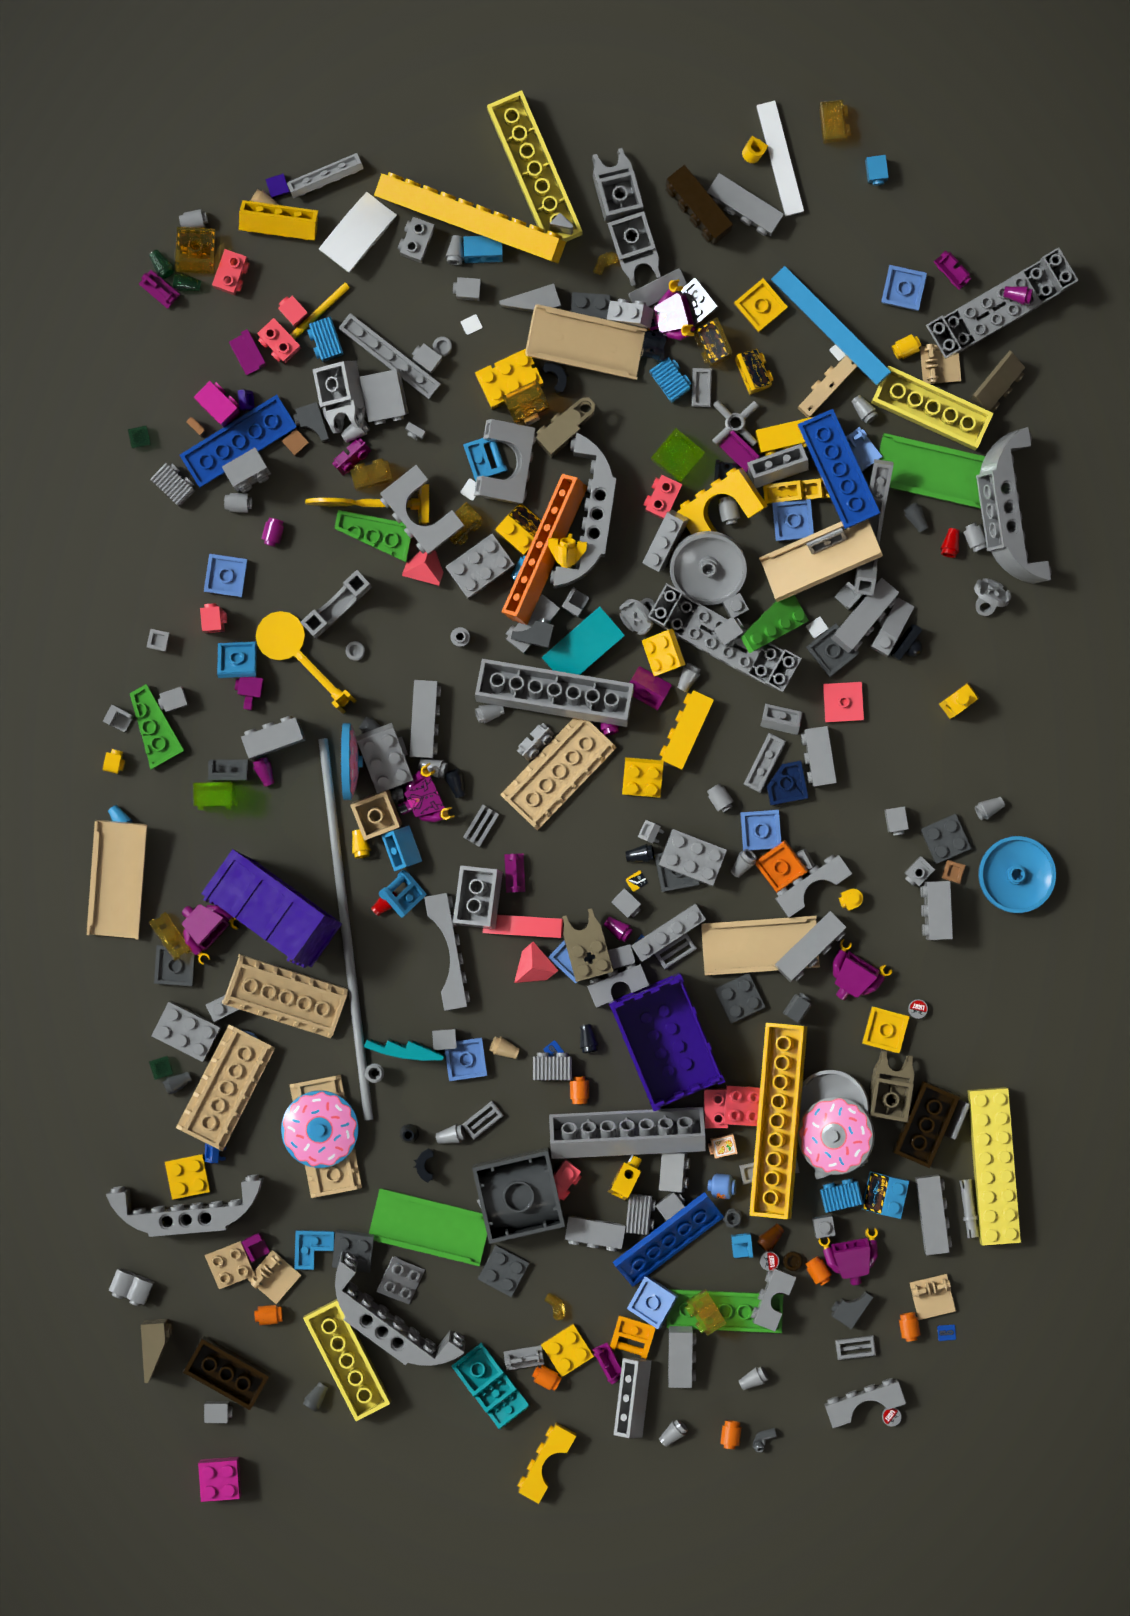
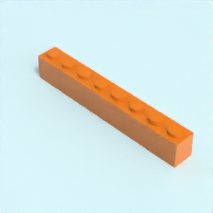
M562 474L502 609V613L512 621L525 625L529 623L556 561L548 547V539L557 538L559 539L558 543H560V539L566 538L588 488L577 477Z

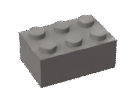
M256 448L222 466L232 486L238 493L241 491L245 493L253 488L252 485L256 482H259V484L269 479L268 475L271 474Z
M490 534L448 564L446 569L469 600L515 567V564L494 535Z
M290 715L281 718V723L275 724L270 722L262 725L263 729L257 731L254 728L245 731V735L241 739L248 758L253 760L306 741L298 718H293Z
M392 723L356 736L377 794L413 780Z
M672 829L658 866L713 886L727 850Z
M460 866L453 923L460 926L496 928L503 872L498 869Z
M950 881L923 882V886H920V895L924 898V905H921V916L925 917V924H922V936H926L927 940L953 939Z
M169 1001L151 1036L204 1062L222 1026Z

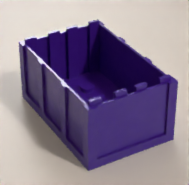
M232 849L201 893L205 896L204 901H209V903L222 908L288 957V962L303 968L307 966L312 968L342 925L340 921L254 859Z
M680 973L609 1002L653 1111L661 1109V1106L714 1084L719 1085L725 1082Z

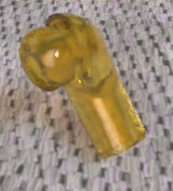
M614 252L600 255L593 272L602 275L605 266L617 263L618 255Z
M548 1293L544 1301L553 1306L554 1319L562 1320L566 1314L564 1302Z

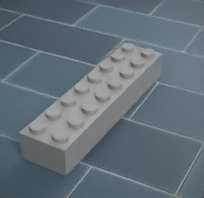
M482 659L475 699L476 702L627 727L634 684Z
M703 1107L659 1109L657 1111L651 1109L549 1114L551 1159L706 1151Z

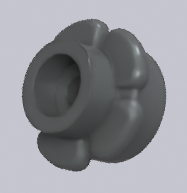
M396 786L395 789H392L393 801H397L398 804L406 801L403 786Z
M728 1209L727 1213L723 1215V1221L726 1222L728 1227L733 1228L741 1224L742 1215L738 1210Z

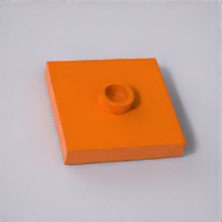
M786 840L755 860V865L776 893L808 871Z

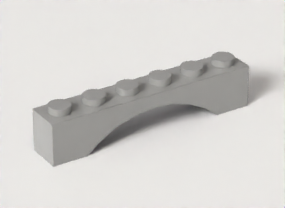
M448 893L426 896L424 900L427 916L442 931L450 954L449 974L441 991L444 1011L467 1007V1002H470L469 991L464 989V983H467L465 972H461L460 967L464 963L462 953H458L457 950L460 940L459 935L454 933V927L457 924L453 923L454 915H451L450 908L454 907L452 896H448Z

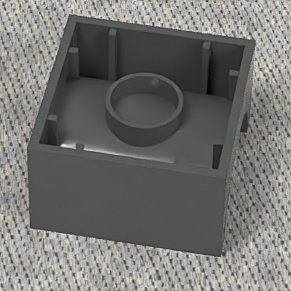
M548 1147L473 1164L472 1170L489 1244L565 1227L564 1215L560 1205Z

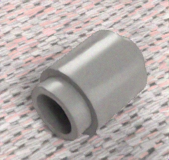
M202 209L184 212L183 215H179L182 230L193 231L206 228L205 224L208 223L207 213L202 212Z
M230 493V495H225V510L248 513L249 509H252L253 500L252 497H249L248 493Z
M732 496L720 498L718 507L721 521L726 522V525L738 523L737 519H740L737 501Z
M975 522L965 527L966 531L963 533L973 552L987 547L985 533L981 524L977 526Z
M458 627L452 631L450 637L456 647L462 648L468 645L470 634L465 628ZM457 634H463V640H457Z
M720 783L707 791L709 794L708 798L717 811L722 810V812H725L733 807L731 805L733 799Z

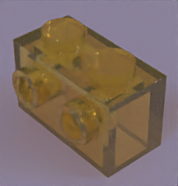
M381 458L372 461L373 464L365 466V463L355 465L354 469L350 471L356 491L392 482L393 478L388 460L384 461Z
M706 1289L686 1301L688 1306L685 1308L691 1317L695 1316L698 1320L696 1326L701 1334L705 1332L708 1336L727 1324Z

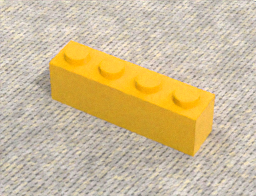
M242 200L239 211V230L315 241L318 226V210Z
M813 417L756 430L755 434L760 454L767 456L776 453L778 450H785L799 444L806 448L807 445L798 428V424Z
M694 690L691 694L687 693L683 701L686 704L684 711L679 710L675 719L678 724L675 729L671 728L668 734L669 744L668 746L663 745L659 754L662 756L661 760L680 770L683 769L714 699Z

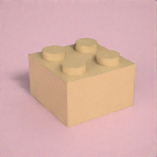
M389 789L354 801L350 805L364 841L399 828L402 825Z

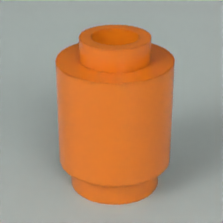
M574 1076V1080H570V1099H572V1104L588 1103L589 1080H585V1076Z
M819 1256L806 1263V1270L815 1284L820 1283L822 1286L831 1280L829 1277L832 1274Z
M258 1306V1310L254 1311L255 1322H259V1326L278 1324V1322L283 1321L281 1306Z
M915 1312L900 1314L899 1325L902 1338H906L907 1342L918 1340L917 1337L921 1333L918 1317H916Z
M541 1365V1367L537 1366L532 1374V1377H534L533 1382L548 1390L552 1389L555 1391L562 1379L557 1372L544 1365Z
M725 1420V1424L722 1425L720 1444L724 1445V1448L735 1449V1446L740 1445L742 1428L740 1427V1422Z

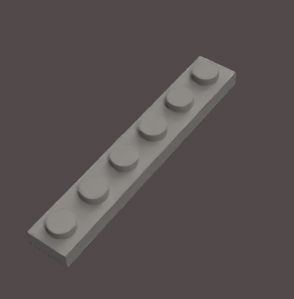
M351 313L339 326V330L390 370L400 369L401 378L427 399H430L441 385Z

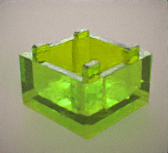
M675 428L653 454L651 461L674 480L682 483L705 455V452Z
M193 783L194 806H197L198 810H204V806H226V809L232 810V806H236L235 783Z

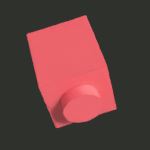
M287 296L279 303V311L294 328L309 316L308 312L293 296L290 298Z

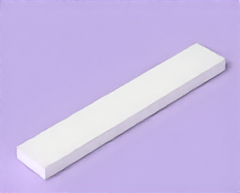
M771 101L759 104L756 107L765 142L768 145L767 149L785 217L803 213L804 209L776 102Z

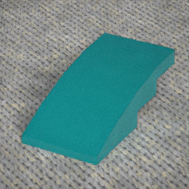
M598 607L550 649L542 659L554 671L581 675L625 635L603 609Z
M368 1038L364 1045L365 1048L402 1059L421 1061L443 1060L445 1054L412 1040H409L407 1046L391 1039L387 1041L386 1045H383Z
M482 1342L451 1366L498 1429L501 1430L530 1407L521 1392Z

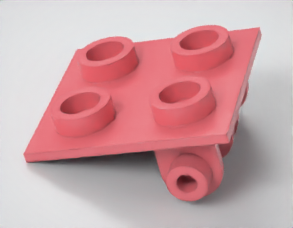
M726 1086L723 1124L757 1126L760 1088Z

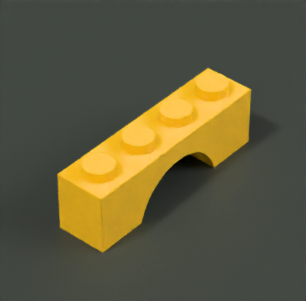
M557 1422L554 1426L550 1425L545 1434L548 1438L545 1443H540L536 1450L538 1456L535 1460L531 1459L527 1466L528 1474L526 1477L522 1476L517 1485L520 1487V1494L538 1504L548 1488V1483L542 1474V1466L545 1460L555 1453H567L576 1438L575 1432Z

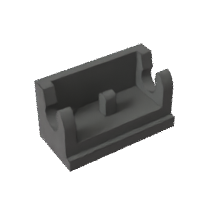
M248 759L209 760L208 780L248 781Z

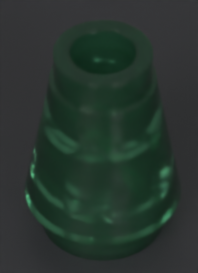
M154 250L149 254L158 277L166 279L174 273L173 264L159 250Z
M182 272L180 274L175 273L172 288L177 289V291H199L201 280Z

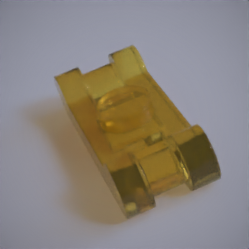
M164 912L158 919L149 921V924L171 957L176 961L180 959L182 954H188L192 950L185 943L184 938L168 914ZM165 923L167 927L161 930L159 926ZM178 944L181 946L177 949L174 948Z

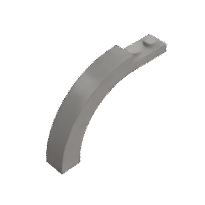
M874 459L869 489L880 514L870 518L869 521L880 544L894 462ZM878 558L856 568L854 593L873 596Z

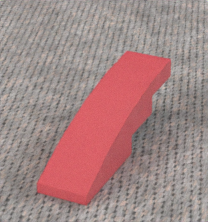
M497 915L496 928H483V933L562 938L563 919Z

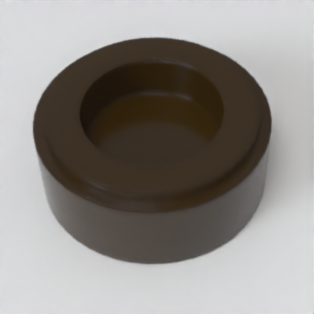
M790 1251L785 1254L783 1264L786 1269L796 1271L802 1266L803 1261L799 1253Z

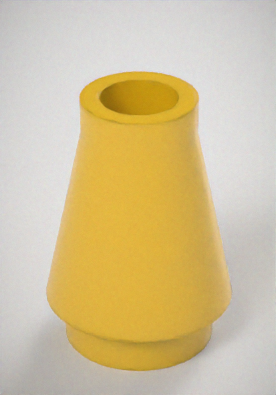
M360 829L352 831V854L355 856V859L370 856L369 852L371 849L367 840L364 841Z

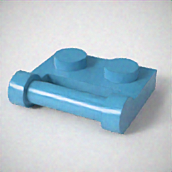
M481 438L463 444L475 482L479 476L491 477L508 471L507 466L503 463L497 442ZM489 443L497 468L491 469L484 444Z
M401 870L398 873V877L392 883L379 891V896L386 900L401 918L427 895L406 870ZM403 882L406 883L407 887L395 897L392 892Z

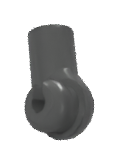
M775 1428L760 1431L756 1434L753 1441V1448L756 1452H763L766 1441L777 1437Z

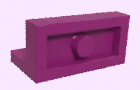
M248 329L241 332L242 335L229 341V344L245 374L249 375L265 367L266 363Z
M733 430L719 445L745 472L748 471L747 462L760 458Z
M640 666L629 682L634 684L633 697L656 710L659 709L672 686L660 677H654L653 673Z

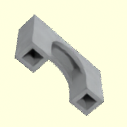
M495 419L486 420L483 439L508 445L514 451L517 463L513 474L505 480L486 476L477 477L474 496L513 504H522L527 497L526 482L530 478L529 463L533 460L532 445L536 441L534 427Z
M415 465L380 493L382 496L380 501L386 508H392L394 511L392 516L398 523L403 522L406 526L404 531L410 538L415 537L419 542L416 546L422 554L426 552L429 555L465 526L453 510L430 526H420L410 520L407 514V502L412 494L429 482L418 466Z
M358 570L343 582V587L318 610L314 609L300 622L315 639L323 634L372 588L371 584Z

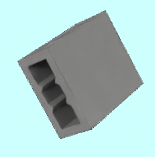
M400 369L359 377L368 422L374 421L375 425L386 423L385 419L393 418V421L404 419V415L409 414Z

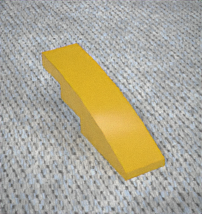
M821 478L763 486L766 504L830 498Z

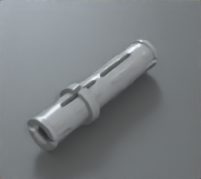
M972 1179L959 1180L965 1216L963 1221L966 1223L967 1238L979 1237L977 1219L979 1218L975 1211Z

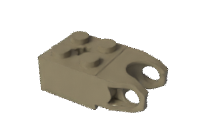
M589 397L581 398L563 414L557 413L551 419V424L548 427L544 425L536 432V442L550 458L570 443L572 437H576V433L580 434V428L594 414L595 403ZM589 405L591 410L585 413L581 411L580 407Z
M592 908L588 909V925L582 930L574 929L568 921L567 915L562 916L564 922L563 937L576 982L613 972L600 923L594 917ZM591 952V955L594 954L595 958L592 959V963L584 960L587 957L586 953Z
M881 1051L879 1060L873 1068L868 1098L870 1117L908 1122L914 1085L913 1056H906L902 1068L898 1071H893L888 1065L887 1051ZM888 1095L893 1099V1103H889V1105L886 1101Z

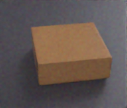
M190 417L186 421L201 437L205 435L206 430L195 419Z
M297 429L282 440L294 456L309 444Z
M947 860L941 878L960 884L966 865Z

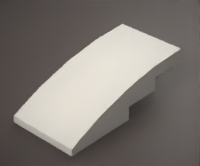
M366 192L336 226L319 250L350 273L359 260L375 245L397 215Z

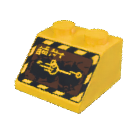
M755 349L736 356L735 361L749 395L771 387L773 377L770 370L766 371L764 364L766 360L762 352L759 353Z
M518 504L497 526L495 532L524 556L531 546L541 520L523 504Z

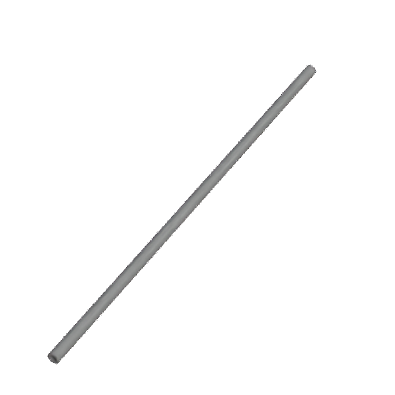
M328 738L318 739L339 916L342 923L341 933L364 1120H372L373 1111L369 1081L365 1077L367 1061Z

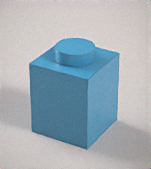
M886 155L866 157L865 164L868 183H873V186L883 185L884 181H887L889 178Z

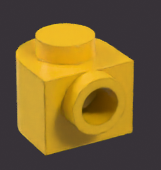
M751 136L742 151V156L749 163H757L765 153L768 145L760 139Z
M112 749L111 752H106L103 771L115 774L123 771L125 760L122 759L123 751Z
M857 889L843 891L840 893L841 897L838 898L842 908H846L847 911L859 907L863 902V895Z

